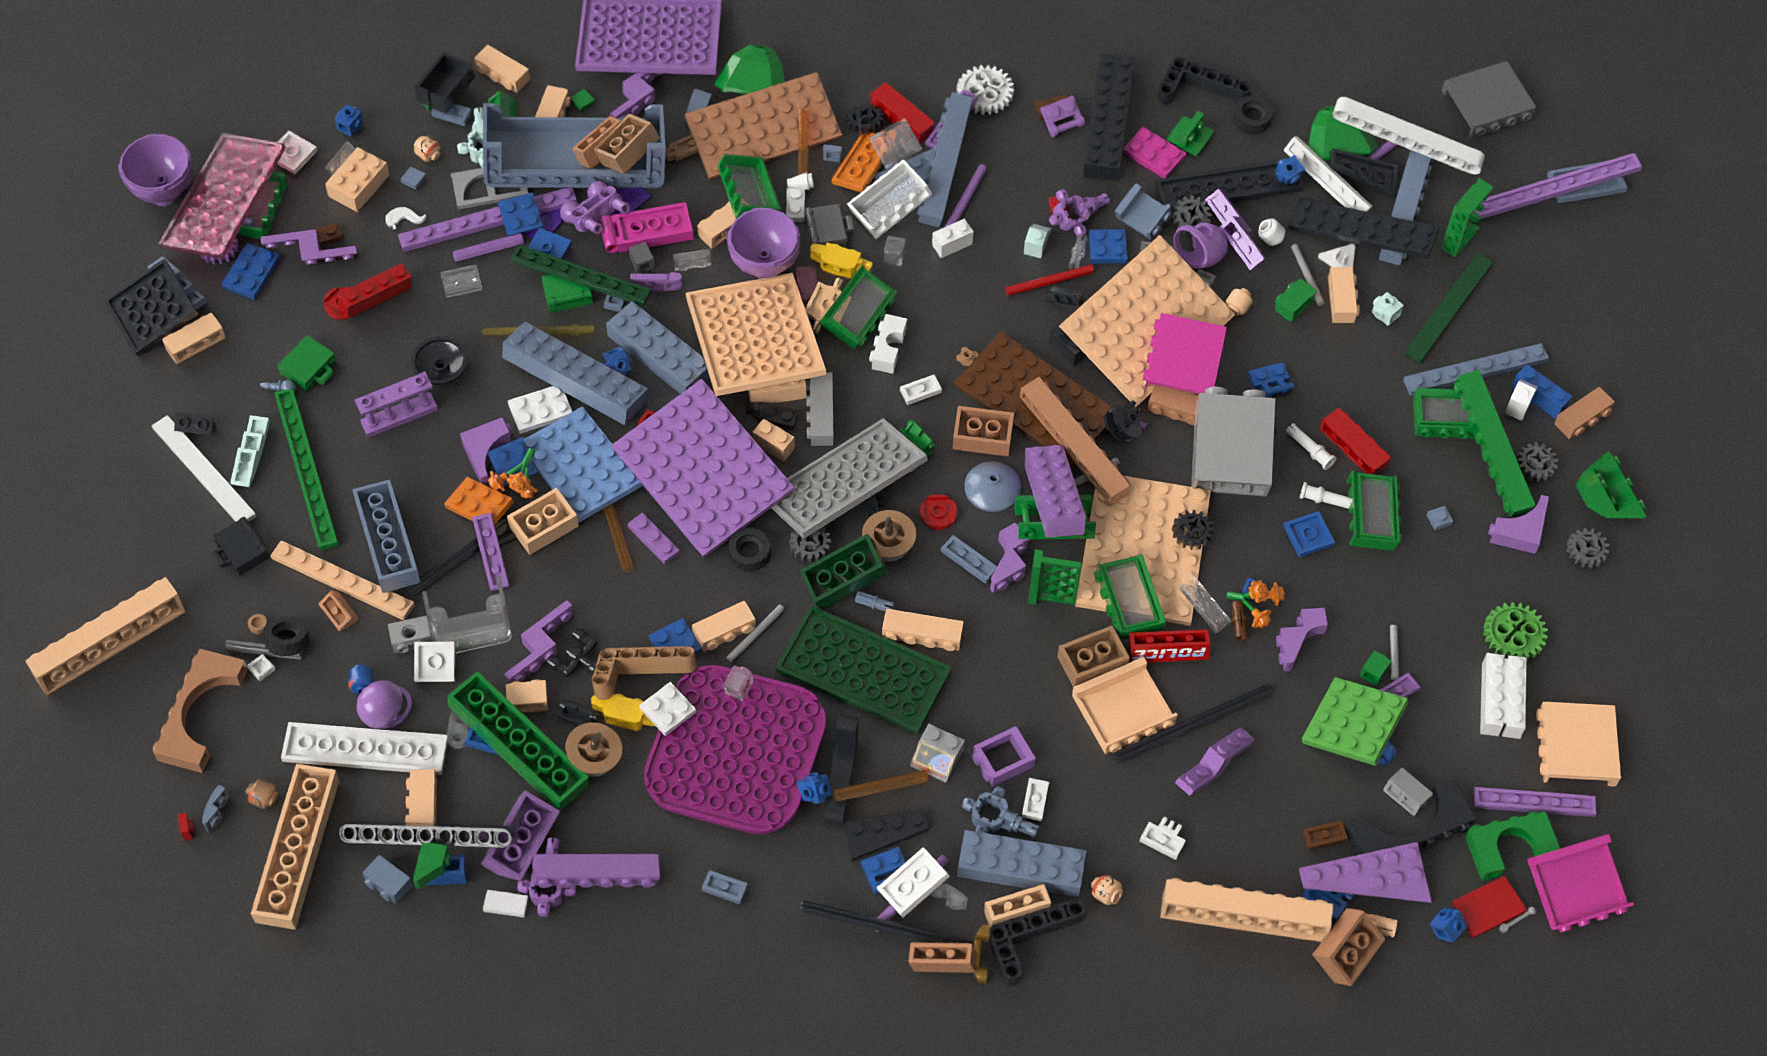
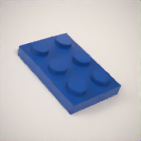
M246 243L222 282V289L255 300L280 260V255Z

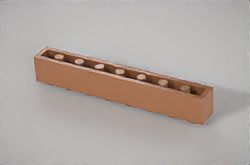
M1038 377L1023 386L1020 398L1058 444L1063 445L1064 451L1111 506L1127 496L1130 490V482L1127 477L1122 476L1116 464L1109 461L1105 451L1099 449L1094 438L1091 435L1088 436L1084 431L1083 425L1073 418L1072 412L1062 405L1057 395L1051 392L1047 382H1043Z

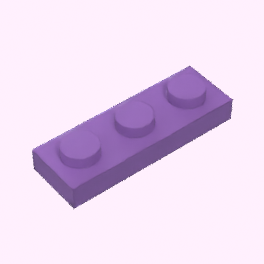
M643 513L628 523V528L664 565L680 554L679 549Z

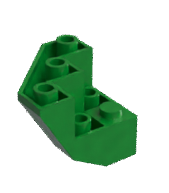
M748 45L732 55L716 80L715 86L720 88L722 92H736L746 95L784 83L782 63L772 48L765 45Z
M1326 106L1319 110L1312 124L1308 147L1323 161H1329L1330 151L1333 148L1357 155H1370L1378 149V144L1371 133L1335 119L1333 117L1335 106Z
M1610 451L1605 453L1581 474L1576 487L1587 507L1606 518L1646 517L1643 511L1646 509L1643 501L1636 499L1631 490L1634 486L1630 478L1623 476L1619 469V466L1622 464L1616 455L1612 456Z

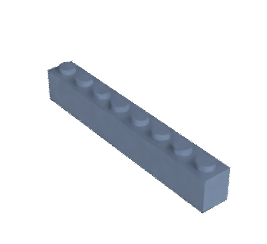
M955 92L951 93L950 98L946 97L944 108H947L946 113L943 112L940 123H943L942 128H938L936 135L939 141L934 144L932 153H935V157L931 158L928 167L931 169V173H927L925 183L932 195L923 204L919 205L917 214L920 215L918 222L938 228L941 224L972 97Z
M1410 150L1391 217L1415 221L1413 218L1418 217L1420 207L1417 204L1422 203L1424 193H1421V190L1426 189L1428 179H1425V176L1430 174L1432 166L1429 165V162L1433 163V158ZM1382 249L1379 260L1400 265L1401 260L1406 259L1407 254Z

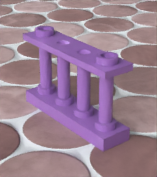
M426 372L354 399L361 416L366 415L365 418L360 419V422L368 438L438 410L431 393H426L427 390L433 388ZM419 394V396L416 398H413L411 400L408 399L411 396ZM399 401L402 402L401 404L391 407V404H394ZM384 408L383 411L373 414V411Z

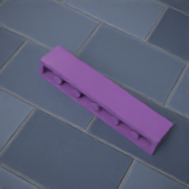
M535 854L532 862L533 886L547 888L551 885H560L563 888L571 887L572 885H580L584 888L593 885H601L605 888L612 887L613 885H621L622 887H632L633 885L652 887L657 885L660 878L658 854Z

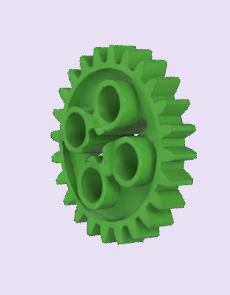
M1511 602L1510 607L1504 603L1502 608L1497 606L1495 611L1491 610L1489 616H1487L1483 626L1485 629L1483 635L1487 636L1485 642H1491L1489 649L1496 648L1494 654L1501 652L1505 656L1525 657L1526 661H1528L1529 656L1534 659L1536 653L1540 654L1542 648L1544 649L1545 642L1548 638L1546 635L1548 629L1544 628L1546 622H1540L1542 615L1535 616L1536 610L1530 612L1529 605L1524 609L1522 608V603H1519L1518 607H1515L1514 602ZM1526 621V623L1521 626L1520 631H1516L1519 628L1520 624ZM1511 633H1515L1512 636L1511 640L1508 643H1505V641L1510 638Z

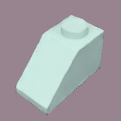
M1033 224L1029 228L1025 240L1024 254L1041 258L1051 228Z

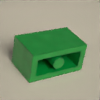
M1299 278L1295 283L1292 282L1288 286L1285 293H1280L1277 296L1274 310L1288 321L1293 322L1314 302L1317 290Z

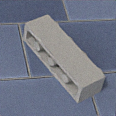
M826 372V375L806 380V391H810V395H806L807 407H810V411H807V423H810V427H807V439H811V446H833L832 372Z

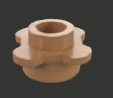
M963 347L961 353L956 356V360L964 366H970L974 359L978 357V353L969 350L968 347Z

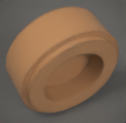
M262 614L251 616L248 620L250 631L253 634L264 633V628L268 624L267 618Z

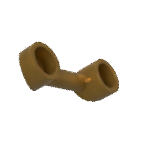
M982 925L974 938L973 947L977 952L974 975L979 984H986L987 967H981L982 942H989V925Z

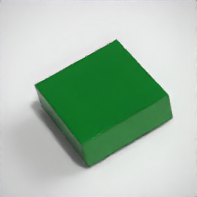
M585 89L571 97L572 104L580 112L595 104V100Z

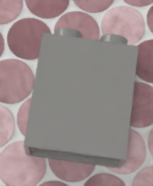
M1209 387L1205 390V393H1199L1195 405L1191 481L1193 489L1211 490L1213 493L1267 497L1272 485L1275 398H1266V393L1261 390H1246L1243 392V396L1228 395V390L1222 387Z

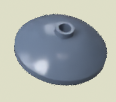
M995 461L984 462L972 468L967 474L964 485L965 494L968 500L978 509L987 512H1000L1009 509L1015 504V496H1020L1021 480L1016 471L1004 463Z

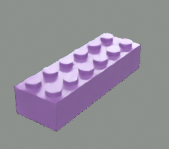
M1063 445L1025 448L1024 466L1046 538L1083 535L1085 532L1086 516Z

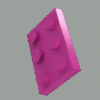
M1142 127L1122 150L1123 154L1162 178H1167L1186 157V152L1145 127Z

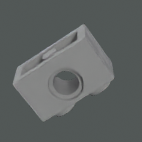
M427 616L388 624L394 653H406L414 649V642H432Z

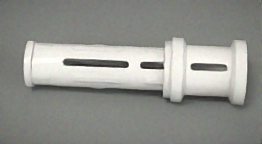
M1294 423L1291 424V427L1287 428L1286 433L1310 453L1311 458L1317 460L1324 470L1329 469L1335 463L1336 457L1334 455L1331 456L1323 445H1317Z
M1306 482L1303 483L1300 493V499L1308 498L1315 500V503L1322 501L1349 509L1350 503H1352V498L1324 491L1323 487H1313L1307 485Z

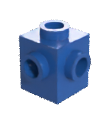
M347 104L338 112L334 119L337 130L351 137L364 123L362 112L358 108Z
M1294 154L1290 158H1283L1277 163L1275 175L1285 185L1289 183L1294 184L1300 179V175L1304 173L1305 168Z
M617 347L603 353L605 359L603 364L624 376L627 375V371L632 370L630 364H632L631 358L628 353H625L623 348Z
M811 773L797 781L799 793L802 794L801 801H813L814 804L824 802L826 797L832 795L828 775Z
M1446 907L1430 923L1438 939L1451 943L1462 934L1468 925L1459 910Z

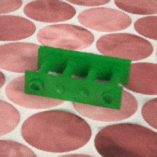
M1079 495L1086 516L1085 532L1083 535L1047 538L1042 522H1031L1030 515H1039L1034 496H1015V515H1022L1023 522H1019L1018 539H1095L1096 521H1088L1087 515H1091L1092 495Z

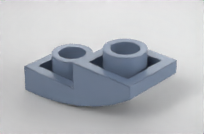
M694 89L686 113L708 107L711 94Z
M220 785L217 786L210 796L203 813L202 823L208 832L220 823L222 815L219 808H222L229 798L226 789Z

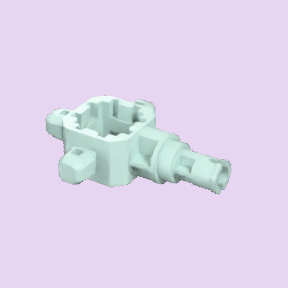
M479 107L480 112H478V108L474 109L475 122L472 126V131L468 134L469 143L463 142L457 146L458 153L467 154V152H470L471 160L475 163H480V166L483 168V148L477 151V148L474 149V145H477L478 142L483 144V108Z

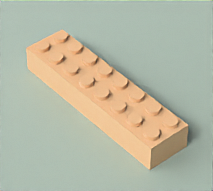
M165 577L155 581L145 590L137 592L130 599L120 602L113 609L103 612L98 618L85 623L78 630L68 633L61 640L51 643L46 649L33 654L25 661L47 696L185 613L178 593Z
M296 764L251 911L255 923L296 930L339 784L336 770Z
M1173 878L1166 881L1160 918L1322 942L1331 928L1333 904L1327 903L1324 900L1310 901L1303 897L1290 898L1283 894L1269 895L1263 891L1249 892L1242 888L1229 889L1224 888L1222 885L1209 886L1197 881L1189 883Z

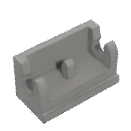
M1403 768L1388 780L1383 789L1384 792L1413 816L1427 804L1426 801L1433 795L1430 790Z

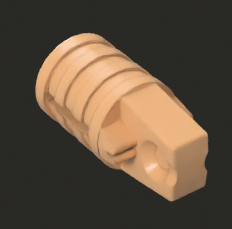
M1366 914L1382 935L1394 938L1397 926L1396 919Z

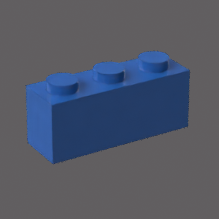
M1528 364L1516 375L1512 388L1515 390L1520 379L1537 386L1538 388L1531 402L1553 418L1557 419L1558 414L1568 408L1572 396Z

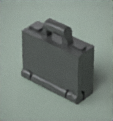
M839 204L814 208L807 207L805 209V219L811 245L821 244L826 246L827 243L837 244L843 248L847 247V234L854 231V225L851 216H842ZM843 222H846L847 228H844Z

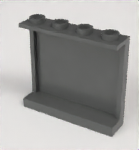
M1507 61L1444 81L1442 88L1444 96L1451 95L1470 126V138L1481 136L1487 132L1497 131L1506 126H1513L1522 121H1529L1533 118L1536 106Z

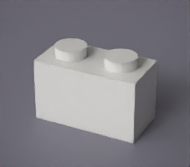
M965 219L933 232L932 246L941 258L973 243V230Z

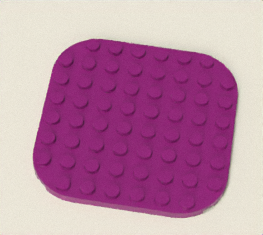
M702 666L690 674H685L675 687L693 705L696 713L666 736L658 730L644 770V781L650 797L658 806L667 811L751 834H768L785 827L795 817L802 802V794L799 793L797 781L811 774L825 734L826 716L818 698L803 687L723 666ZM747 684V686L749 687V689L747 688V690H744V691H743V689H746V688H744V687H745V685Z

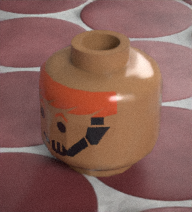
M258 779L255 783L251 782L246 791V794L249 795V803L262 809H266L269 806L272 807L278 796L276 786L262 779Z

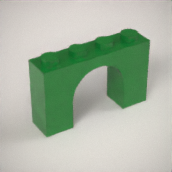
M1535 811L1527 816H1513L1502 822L1495 820L1485 826L1474 825L1465 836L1481 881L1501 877L1505 870L1497 848V840L1503 836L1515 835L1523 838L1531 846L1535 857L1560 849L1546 812L1538 813Z

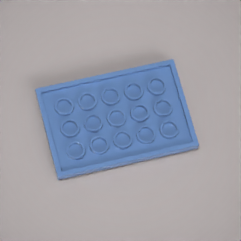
M583 407L524 439L527 448L536 451L532 459L538 472L552 490L555 488L559 490L576 513L578 523L643 486L612 449V443Z

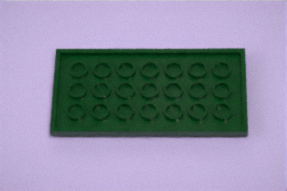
M810 606L775 667V671L918 734L950 675L952 667L821 609Z

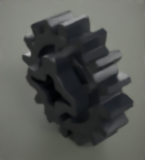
M860 104V107L855 105L854 110L849 109V113H846V126H848L849 130L853 129V133L857 131L860 135L863 132L869 135L870 131L876 133V129L880 130L881 125L884 124V115L881 113V109H876V105L870 107V104L866 106Z
M1185 510L1184 515L1179 513L1178 519L1175 518L1174 525H1172V537L1177 538L1176 543L1182 542L1183 548L1188 545L1190 550H1193L1194 546L1199 550L1201 544L1206 547L1208 541L1212 540L1214 528H1212L1213 522H1208L1209 516L1203 517L1202 511L1196 514L1195 510L1192 513Z

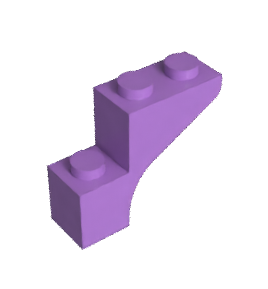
M1016 523L999 532L998 541L1002 545L1005 554L991 577L990 590L993 593L1006 589L1010 583L1021 580L1025 575L1026 565L1018 555L1023 554L1027 550L1028 539H1018V525Z
M1325 608L1301 609L1299 617L1296 618L1297 627L1280 629L1279 635L1276 636V645L1280 647L1279 663L1280 665L1283 664L1284 672L1292 670L1306 639L1314 635L1325 634L1327 628Z

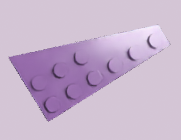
M1417 842L1299 868L1304 889L1432 903Z

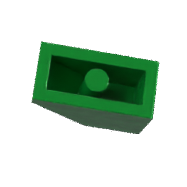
M422 842L413 878L415 888L420 889L445 873L446 866H449L451 863V854L446 845Z

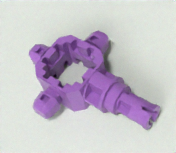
M1061 189L1056 192V197L1060 203L1054 207V215L1049 218L1051 225L1059 224L1060 228L1065 231L1074 228L1075 234L1081 237L1086 234V228L1082 224L1099 207L1109 204V198L1104 199L1108 195L1104 193L1095 198L1086 197L1083 199L1075 195L1068 198L1069 195L1066 190ZM1065 206L1074 207V212L1079 218L1073 221L1071 218L1068 219L1069 215L1067 211H1064Z
M552 838L547 839L546 854H558L559 839L554 838V843ZM533 873L531 882L529 880L518 881L517 886L519 892H529L531 901L535 906H538L539 916L543 917L549 915L551 907H557L562 903L563 894L565 896H574L576 894V885L567 888L557 885V890L555 894H551V897L542 894L538 896V893H536L537 886H533Z

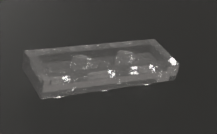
M1195 576L1179 588L1215 633L1231 622L1230 618Z

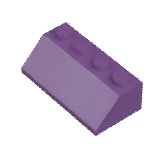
M524 791L517 799L503 824L514 826L519 834L517 841L506 847H490L480 865L497 875L521 881L560 811L529 792ZM504 832V838L508 841L509 835Z

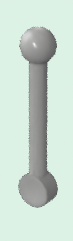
M1529 907L1527 912L1508 924H1501L1500 931L1506 933L1508 928L1530 914H1535L1536 908Z

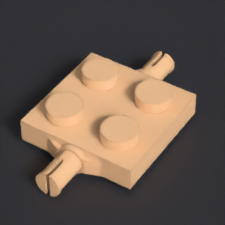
M836 278L833 286H827L818 282L805 308L807 316L816 321L812 328L813 332L816 329L815 333H819L821 325L818 323L842 292L839 290L843 283L842 279L839 282L840 278ZM849 296L834 315L833 319L840 323L852 297Z

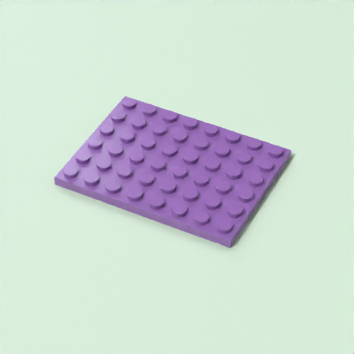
M584 0L575 69L576 71L716 75L722 1Z
M702 379L611 445L616 454L703 558L724 544L738 530L745 528L795 490L789 480Z

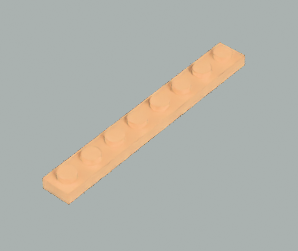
M280 541L271 554L273 560L401 620H405L415 606L411 600L391 591L382 593L380 586L284 541Z

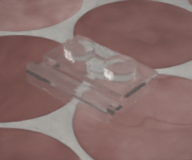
M477 265L440 272L446 297L482 290Z

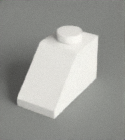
M1520 379L1510 398L1505 414L1522 421L1538 387Z

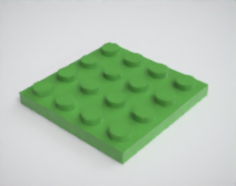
M1335 677L1305 731L1302 742L1309 746L1376 766L1408 705V699Z

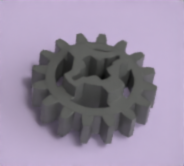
M1193 196L1189 200L1184 197L1173 208L1172 218H1176L1173 224H1178V228L1184 225L1195 228L1192 225L1210 223L1209 218L1212 214L1207 213L1210 207H1205L1206 201L1201 203L1200 197L1194 200ZM1192 211H1194V212H1193V217H1192V219L1190 220V217H1191L1190 214L1192 213Z
M1535 442L1534 446L1528 443L1527 447H1522L1518 453L1517 462L1521 471L1524 472L1523 476H1530V481L1533 478H1536L1537 482L1541 478L1547 481L1548 476L1552 478L1557 470L1558 459H1555L1557 454L1550 452L1551 447L1546 449L1545 444H1542L1540 447L1537 442Z
M825 527L818 529L806 538H803L796 531L791 533V539L789 540L791 553L795 552V558L801 556L802 562L805 559H808L809 563L812 562V559L818 561L820 556L825 557L826 552H830V533H826Z
M1584 528L1582 532L1578 529L1575 534H1571L1566 544L1568 546L1566 552L1571 553L1570 559H1576L1575 564L1582 563L1581 566L1583 568L1586 564L1589 568H1592L1594 564L1599 567L1601 562H1605L1610 552L1608 550L1610 545L1605 543L1606 537H1600L1601 532L1595 534L1594 529L1588 532Z

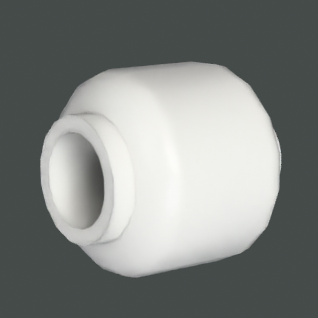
M1268 219L1260 224L1258 234L1268 245L1274 246L1283 241L1285 228L1275 219Z

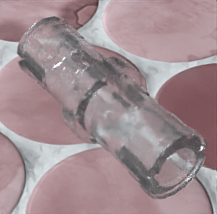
M1079 234L1075 246L1072 247V256L1068 263L1070 269H1072L1074 263V269L1080 267L1081 259L1085 255L1084 249L1088 242V237L1085 235L1083 241H1081L1082 234Z

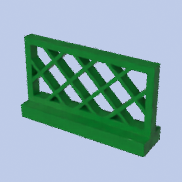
M1035 550L1028 604L1036 605V599L1075 605L1082 562L1042 557L1043 551Z

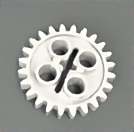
M980 65V69L973 67V72L967 70V75L962 74V79H959V84H957V93L960 94L965 89L978 96V101L972 108L975 109V114L981 111V114L984 115L985 111H987L991 115V111L998 113V108L1004 110V105L1009 106V101H1012V96L1014 95V84L1011 83L1012 79L1008 78L1007 73L1002 74V69L996 71V67L990 69L989 65L984 69Z

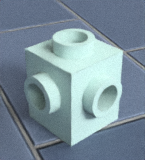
M1386 292L1382 297L1378 296L1374 300L1372 313L1377 319L1382 320L1389 326L1401 315L1404 305L1396 297Z

